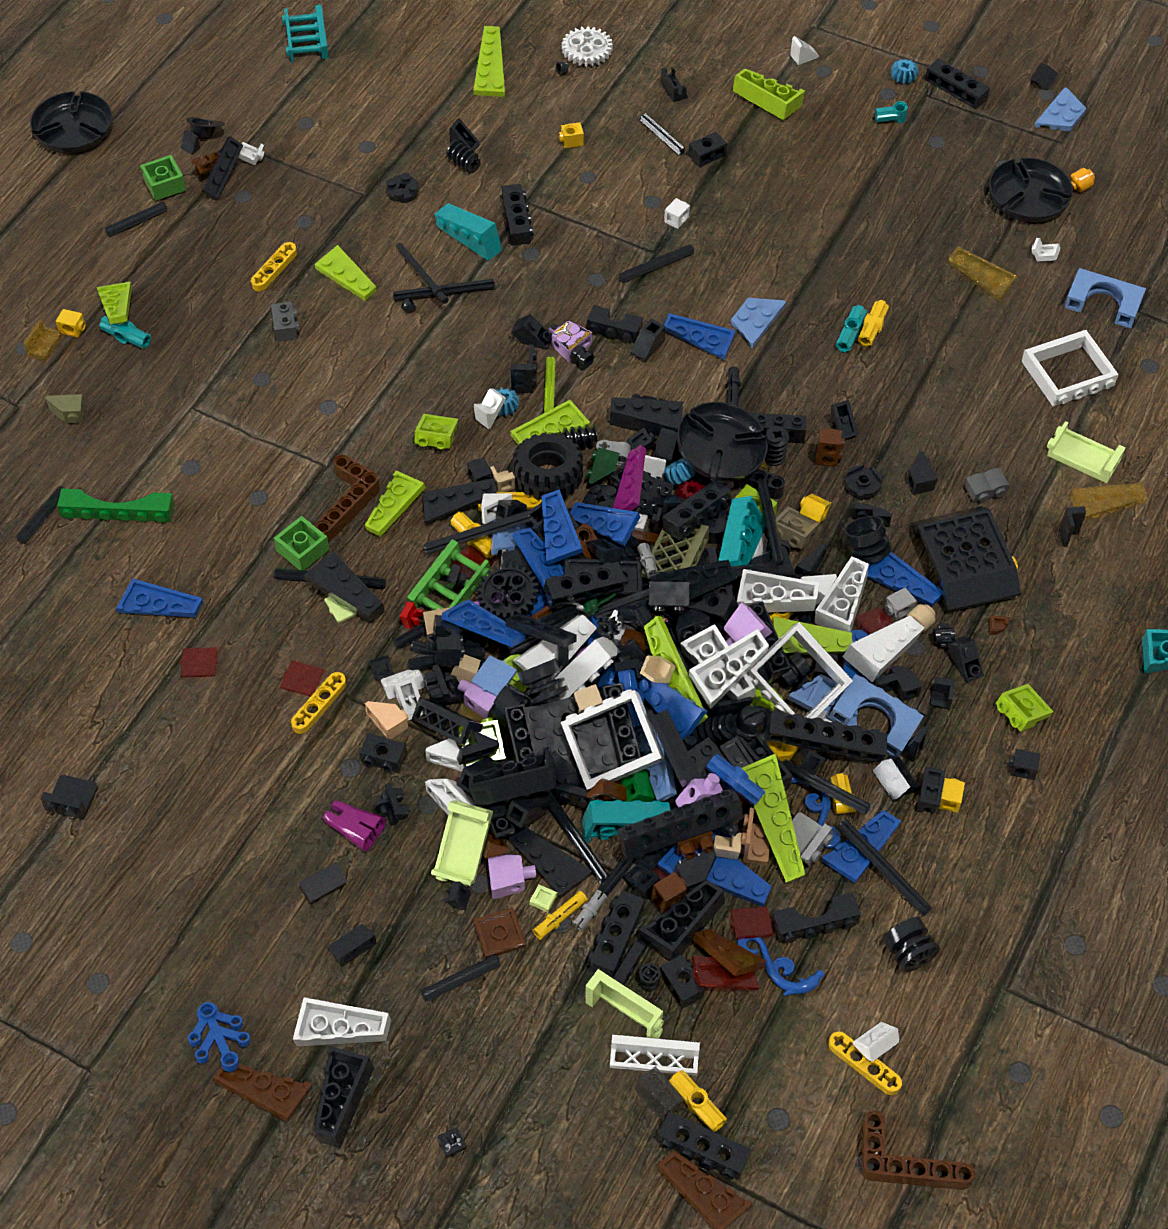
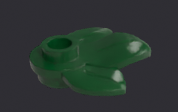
M613 593L601 601L594 598L583 604L584 608L582 610L584 613L589 612V614H593L600 610V605L609 603L616 594Z

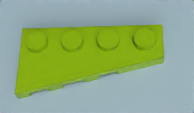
M568 400L510 431L511 437L519 445L526 438L530 439L535 434L556 433L559 435V429L562 433L563 428L566 427L569 432L570 427L573 426L576 431L578 426H581L582 429H584L585 425L590 427V422L574 403Z

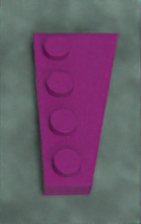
M642 445L631 450L627 456L626 465L613 505L615 509L631 511L639 506L646 448Z

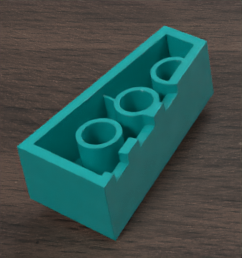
M449 203L434 214L438 228L486 260H491L502 251L494 222Z
M752 496L732 499L719 561L729 559L732 566L749 565L750 560L753 558L766 524Z
M1147 629L1142 638L1144 674L1168 670V630Z
M622 800L590 801L580 821L582 837L586 842H591L590 838L600 837L601 841L609 840L610 836L618 835L617 829L670 810L669 802H642L640 800L623 802Z

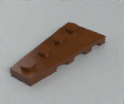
M241 1064L233 1072H227L221 1066L213 1077V1082L286 1122L290 1120L312 1089V1083L296 1082L293 1078L286 1076L285 1078L277 1077L267 1071L262 1073L253 1070L252 1067Z
M675 1151L657 1165V1169L713 1229H727L750 1209L753 1204L747 1199L743 1200L737 1196L736 1192L729 1187L726 1188L718 1183L717 1179L710 1174L706 1175L700 1171L698 1166Z

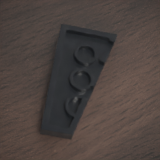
M495 478L423 492L426 525L432 524V521L439 518L441 520L449 517L448 514L453 512H462L470 505L474 504L476 506L481 504L483 494H496Z
M729 559L651 574L649 576L652 582H689V600L737 579Z
M525 826L508 837L511 845L530 866L535 865V871L553 891L557 892L560 899L593 875L592 870Z

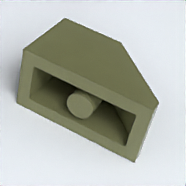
M82 394L46 396L49 410L65 423L84 422L86 405Z

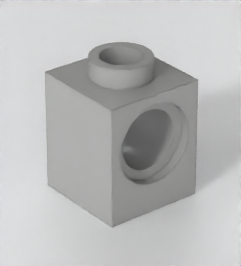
M905 587L886 597L884 609L889 616L897 621L906 616L915 607L916 600Z

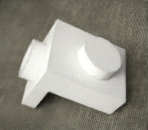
M242 142L243 147L238 158L256 165L257 161H261L264 151L262 149L264 145L260 144L257 149Z
M1036 238L1034 245H1032V254L1035 255L1036 261L1057 260L1060 251L1059 243L1042 245L1041 239Z

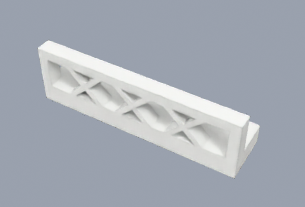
M612 1035L610 1068L672 1074L684 1070L688 1075L697 1076L700 1043ZM625 1052L629 1059L625 1062H615V1053ZM640 1054H647L651 1061L647 1064H640L635 1058ZM662 1056H668L673 1062L669 1066H662L657 1060ZM684 1058L694 1059L693 1069L683 1068L679 1062Z

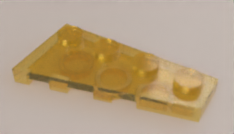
M957 247L949 256L951 264L999 301L1017 280V275L960 247Z
M1143 483L1073 488L1070 491L1074 507L1085 506V518H1095L1100 516L1101 513L1108 511L1111 513L1121 507L1127 508L1146 502L1148 498Z

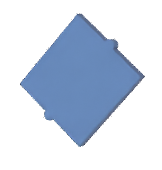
M489 655L471 680V683L483 689V692L487 691L497 697L502 688L509 684L517 669L505 664V661H500Z

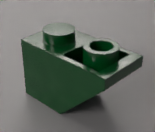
M599 447L597 451L594 450L591 461H594L592 469H588L586 479H589V483L593 484L613 473L620 453Z

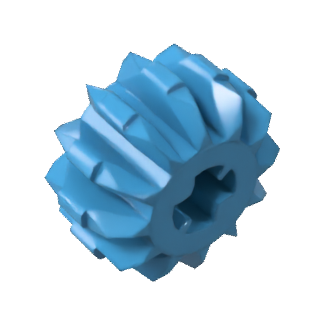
M899 59V61L894 62L891 68L893 80H897V83L901 82L903 85L915 82L918 75L917 63H913L912 60Z
M501 387L499 391H496L503 395L506 400L498 416L505 415L507 418L508 414L513 415L514 411L518 410L519 398L515 390L510 391L509 387L503 390Z
M682 458L671 463L664 470L667 481L673 485L689 480L696 473Z

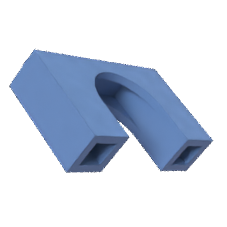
M1079 268L1064 308L1081 313L1089 296L1098 293L1107 294L1116 299L1120 307L1115 324L1132 328L1146 288Z
M855 674L852 679L853 681L845 689L831 711L829 718L847 725L854 713L861 707L874 706L886 713L891 723V729L887 736V754L899 757L922 720L923 715L916 709L903 704L898 698L887 694L882 688L869 683L864 677Z

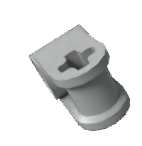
M608 440L597 442V450L598 447L603 448L605 445V449L620 453L617 461L618 466H621L624 462L626 463L627 456L631 451V446L628 443Z

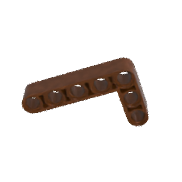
M337 455L333 460L336 476L350 484L351 487L314 525L327 536L328 543L342 531L380 490L378 475L346 455Z
M876 1110L866 1114L862 1126L861 1172L865 1179L876 1182L966 1190L970 1187L975 1178V1169L968 1163L884 1155L885 1118L881 1112ZM876 1121L879 1126L872 1127L868 1122ZM874 1142L879 1148L873 1149L869 1147L868 1143ZM874 1164L878 1170L872 1171L867 1165ZM896 1166L900 1169L901 1172L894 1173L891 1171L890 1167ZM913 1169H920L923 1175H916ZM940 1170L944 1172L946 1177L941 1178L937 1176L935 1171ZM958 1173H965L968 1176V1180L961 1179Z

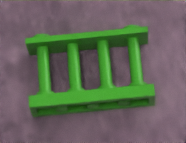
M452 539L411 591L407 599L409 602H413L416 608L424 604L432 610H437V608L444 609L427 598L430 590L435 589L453 600L449 607H454L470 598L479 586L478 583L483 581L482 576H489L487 572L488 570L491 571L489 561L485 559L481 566L460 554L461 550L458 542ZM456 560L475 571L470 580L466 579L465 587L459 595L438 583L442 575H449V566Z

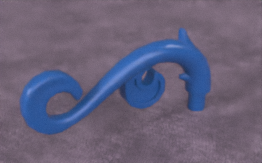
M792 776L791 783L805 784L809 787L807 783ZM818 790L822 797V802L817 803L819 795L812 793L805 797L804 804L809 812H820L818 824L823 827L830 811L831 796ZM830 826L833 831V839L824 848H835L841 841L840 831L833 826Z
M744 933L738 939L737 944L756 955L758 954V949H749L747 943L755 941L759 944L763 959L766 960V971L773 982L786 991L783 994L784 996L808 993L814 990L820 984L819 981L825 976L821 970H818L807 979L800 978L799 981L801 982L788 981L779 974L778 970L783 969V976H790L794 972L792 960L786 957H779L772 962L766 944L756 933Z

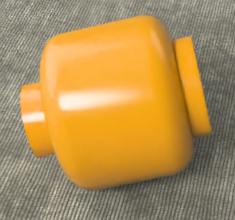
M1081 168L1070 175L1073 191L1076 190L1082 193L1094 184L1095 176L1090 169Z

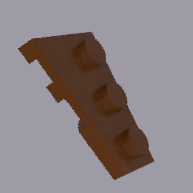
M710 929L694 933L692 940L735 976L765 967V959Z

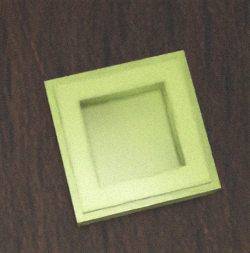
M538 884L529 904L549 912L557 897V892Z

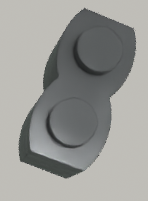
M994 468L984 473L967 477L965 488L974 503H984L989 498L1003 497L1008 492L1009 484L1001 469Z

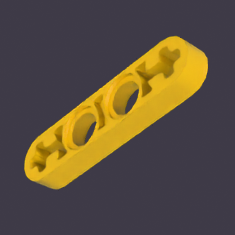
M284 243L251 278L253 290L258 292L264 291L296 257L297 250L294 243ZM278 259L283 260L282 263H275ZM268 270L273 271L271 274H266L265 272Z
M340 672L332 673L293 716L291 725L295 733H306L346 687L344 674ZM327 692L330 694V697L328 699H321L320 695ZM312 706L318 708V711L315 713H309L307 710ZM304 721V725L300 724L299 726H297L298 722L302 723Z
M838 1031L830 1036L828 1046L839 1058L884 1093L896 1095L900 1091L902 1080L893 1070L878 1059H875L873 1062L869 1061L853 1045L854 1040L845 1033ZM841 1039L843 1041L842 1045L836 1046L835 1040L839 1041ZM848 1045L851 1046V1047L848 1049L847 1053L845 1054V1053H844L845 1048L847 1049V1048H848ZM854 1051L859 1052L862 1055V1059L854 1061L851 1059L850 1054ZM875 1065L879 1068L880 1073L872 1075L868 1072V1067ZM883 1073H885V1079L883 1078L882 1081H880L879 1079H881ZM892 1080L896 1082L895 1086H887L888 1082Z

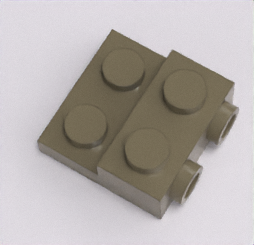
M787 507L776 518L780 540L786 541L793 548L800 549L807 545L811 535L819 528L821 523L800 514L799 511Z

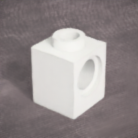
M676 198L665 209L664 222L678 229L689 218L690 205Z

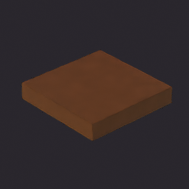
M514 908L473 919L485 959L492 955L499 956L526 947Z

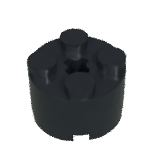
M508 684V687L505 685L493 702L495 708L494 710L490 708L488 717L498 720V724L509 730L504 708L520 704L529 707L528 700L531 698L511 684Z

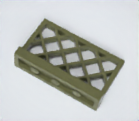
M701 525L700 529L696 528L691 532V534H695L694 537L689 539L684 537L682 538L683 541L675 543L673 541L675 538L662 529L651 551L654 556L663 554L665 557L655 562L659 572L697 566L709 540V526ZM669 541L671 545L663 548L661 543ZM687 545L688 550L683 552L679 550V547ZM675 550L677 554L668 556L666 552ZM681 558L683 562L674 565L672 561ZM669 563L671 567L662 569L660 565ZM643 568L641 577L648 578L646 570Z

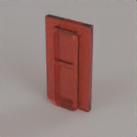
M692 957L694 965L692 970L695 981L699 986L756 991L759 989L755 971L735 976L712 957Z

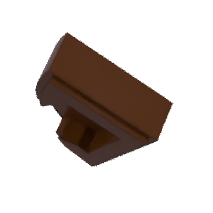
M990 615L989 635L1003 632L1008 626L1010 617Z

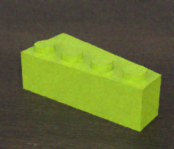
M743 69L735 75L733 92L782 120L802 107L805 90L803 89L797 91L792 89V85L786 84L784 86L778 84V80L764 79V75L747 69Z

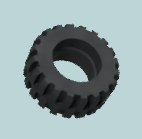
M541 433V435H532L530 439L526 438L516 447L513 454L515 484L522 492L525 491L526 495L530 497L533 495L538 500L543 495L556 490H560L561 495L564 497L570 495V492L573 493L578 488L583 478V454L580 447L572 439H567L566 436H559L556 433ZM552 464L558 467L545 469L538 466Z

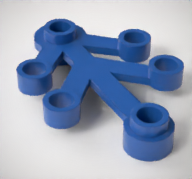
M205 1002L197 1010L199 1021L193 1032L188 1035L189 1045L197 1047L201 1044V1034L208 1024L210 1031L200 1049L195 1052L196 1061L203 1064L209 1060L208 1052L215 1041L222 1055V1068L227 1072H233L239 1066V1058L235 1052H230L224 1037L237 1041L241 1047H246L251 1042L250 1035L247 1032L237 1031L243 1027V1021L240 1016L221 1013L213 1003ZM217 1021L230 1024L231 1029L218 1026Z

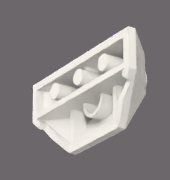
M449 779L427 780L425 782L426 792L447 815H449V810H447L448 804L452 800L475 806L471 794L457 786L456 781Z

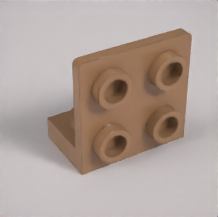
M750 807L749 814H745L740 854L744 855L743 862L767 866L770 844L762 825L752 823L754 808Z

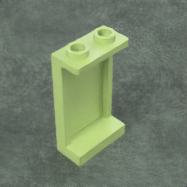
M1066 421L1062 427L1058 426L1054 434L1056 437L1051 438L1048 442L1047 448H1049L1047 456L1107 483L1120 463L1126 447L1119 445L1116 450L1110 449L1067 429L1069 422Z
M452 800L448 804L447 810H449V815L436 865L432 869L431 874L436 875L438 880L460 881L468 887V885L470 886L475 883L493 811Z
M598 969L586 985V1004L593 1008L599 998L646 1027V1038L658 1039L663 1032V1011Z

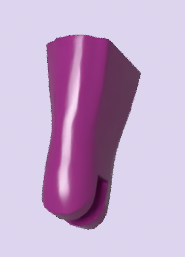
M334 801L330 805L331 809L340 816L330 811H326L322 816L328 825L343 834L364 852L371 848L386 824L385 817L355 808L342 801Z

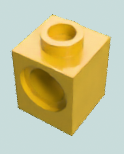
M580 122L561 125L559 140L563 142L564 148L584 146V133Z
M63 309L56 320L59 333L79 338L81 332L86 328L83 314Z
M810 494L802 499L800 514L821 522L825 520L831 502Z
M945 778L941 802L938 808L958 813L965 782L954 778Z

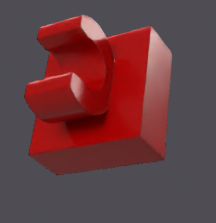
M407 601L400 614V619L405 628L412 629L413 625H420L418 616L424 617L423 610L417 609L413 602Z

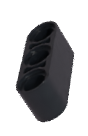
M757 469L752 475L744 479L733 481L734 485L740 489L749 485L758 491L757 481L759 479H766L771 499H780L784 494V478Z

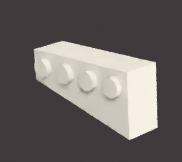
M854 557L850 558L817 607L815 624L851 632L868 576V563Z
M743 569L737 603L738 605L741 603L750 605L763 601L767 612L814 611L820 583Z
M584 615L576 616L560 627L563 630L577 634V642L569 645V660L597 628ZM542 640L515 658L513 662L525 671L557 658V645Z
M908 616L850 644L843 658L873 682L917 641L924 627L911 616Z
M715 624L680 643L681 652L695 666L728 647ZM745 674L726 695L731 700H739L745 697L753 698L755 697V687L747 674Z
M758 629L689 670L690 679L710 709L768 652L769 645Z
M608 636L595 639L555 677V679L564 677L565 681L557 685L559 688L567 685L569 690L549 702L573 697L575 691L586 688L585 686L589 682L592 683L600 676L599 673L602 670H606L614 663V660L618 657V648L608 639Z
M303 998L293 1041L296 1046L386 1041L391 1018L385 1012Z

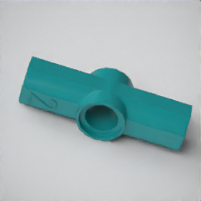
M853 306L849 317L845 320L843 330L836 343L839 351L845 353L851 350L867 315V310H865L864 306Z
M104 316L99 325L101 330L114 335L123 344L129 342L138 347L147 348L152 339L150 334L137 329L130 321L122 324H110L108 317Z

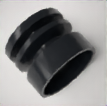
M861 517L849 523L845 528V535L850 545L852 557L869 564L882 560L891 552V545L881 517Z
M557 658L518 673L522 685L532 684L533 688L526 692V696L532 693L536 694L535 698L528 700L530 705L545 703L560 697L565 691L569 690L567 685L560 688L557 685L565 681L564 677L557 679L554 677L556 673L561 671Z
M912 917L899 923L883 938V942L890 953L897 954L895 961L900 964L899 967L904 973L921 968L940 952V947L934 942L933 936L927 935L928 929L920 917Z

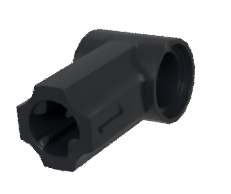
M640 601L634 605H622L618 608L617 617L619 621L625 623H638L642 627L654 619L646 601Z

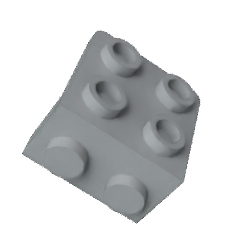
M798 813L792 822L802 862L810 867L813 862L815 863L819 859L822 849L832 841L833 831L827 824H824L822 827L803 813Z

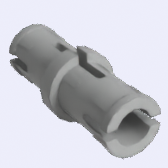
M640 544L637 547L641 556L640 562L649 578L651 574L659 572L655 564L656 559L650 551L649 544Z
M596 890L590 901L582 906L583 910L572 922L574 927H577L581 922L578 930H584L591 918H595L598 914L597 910L607 900V896L604 893L600 897L601 891Z

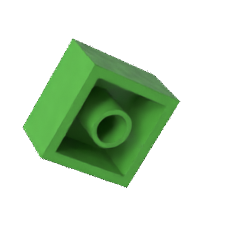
M172 155L140 165L143 180L155 201L186 191L183 175Z
M302 516L274 537L276 551L299 570H305L329 550L327 536Z

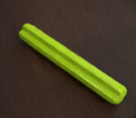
M554 357L546 358L544 413L554 408L556 364Z

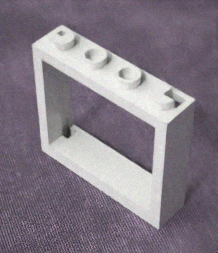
M1087 330L1026 349L1021 361L1053 407L1075 399L1078 400L1083 396L1095 394L1104 389H1110V387L1115 386L1119 375ZM1083 347L1103 375L1058 390L1039 362Z
M799 622L794 624L779 638L746 674L752 684L761 690V695L775 705V710H782L787 714H795L757 672L779 648L794 636L837 683L804 716L816 718L853 680Z
M626 690L616 699L613 697L602 701V705L597 707L595 705L589 706L584 709L583 713L579 715L576 713L566 717L565 721L561 722L587 790H591L601 778L615 782L665 760L641 697L635 690ZM632 701L652 753L591 779L571 727Z

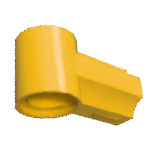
M840 773L830 778V783L851 793L848 775ZM833 798L835 814L856 812L855 809Z

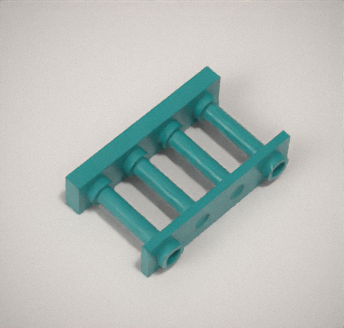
M315 5L316 12H313V14L288 16V9L284 8L285 15H282L283 25L287 27L289 46H286L287 56H290L291 62H294L293 54L316 51L322 53V59L329 58L322 5ZM314 20L315 23L300 26H290L289 24L291 22ZM314 30L318 32L315 35L291 37V33ZM320 42L317 45L292 47V43Z

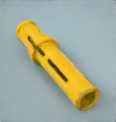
M578 891L577 894L554 913L548 914L545 917L546 919L533 929L534 935L539 940H542L553 929L559 928L562 921L588 901L586 895L582 891Z

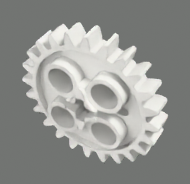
M589 26L586 29L581 27V30L575 28V32L570 31V35L566 34L565 38H563L562 53L565 58L568 57V61L573 60V64L578 62L579 66L582 63L585 64V67L588 64L593 66L594 63L599 65L600 61L605 62V59H609V55L612 54V39H610V35L606 36V32L601 33V29L596 31L595 27L592 30Z

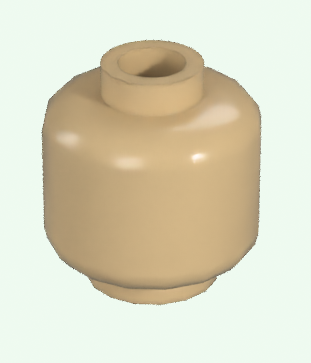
M926 604L917 605L907 614V617L911 616L924 627L922 633L935 623V612Z

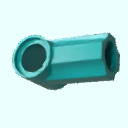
M898 101L891 107L875 108L876 122L893 120L895 123H904L907 119L908 105L903 101Z

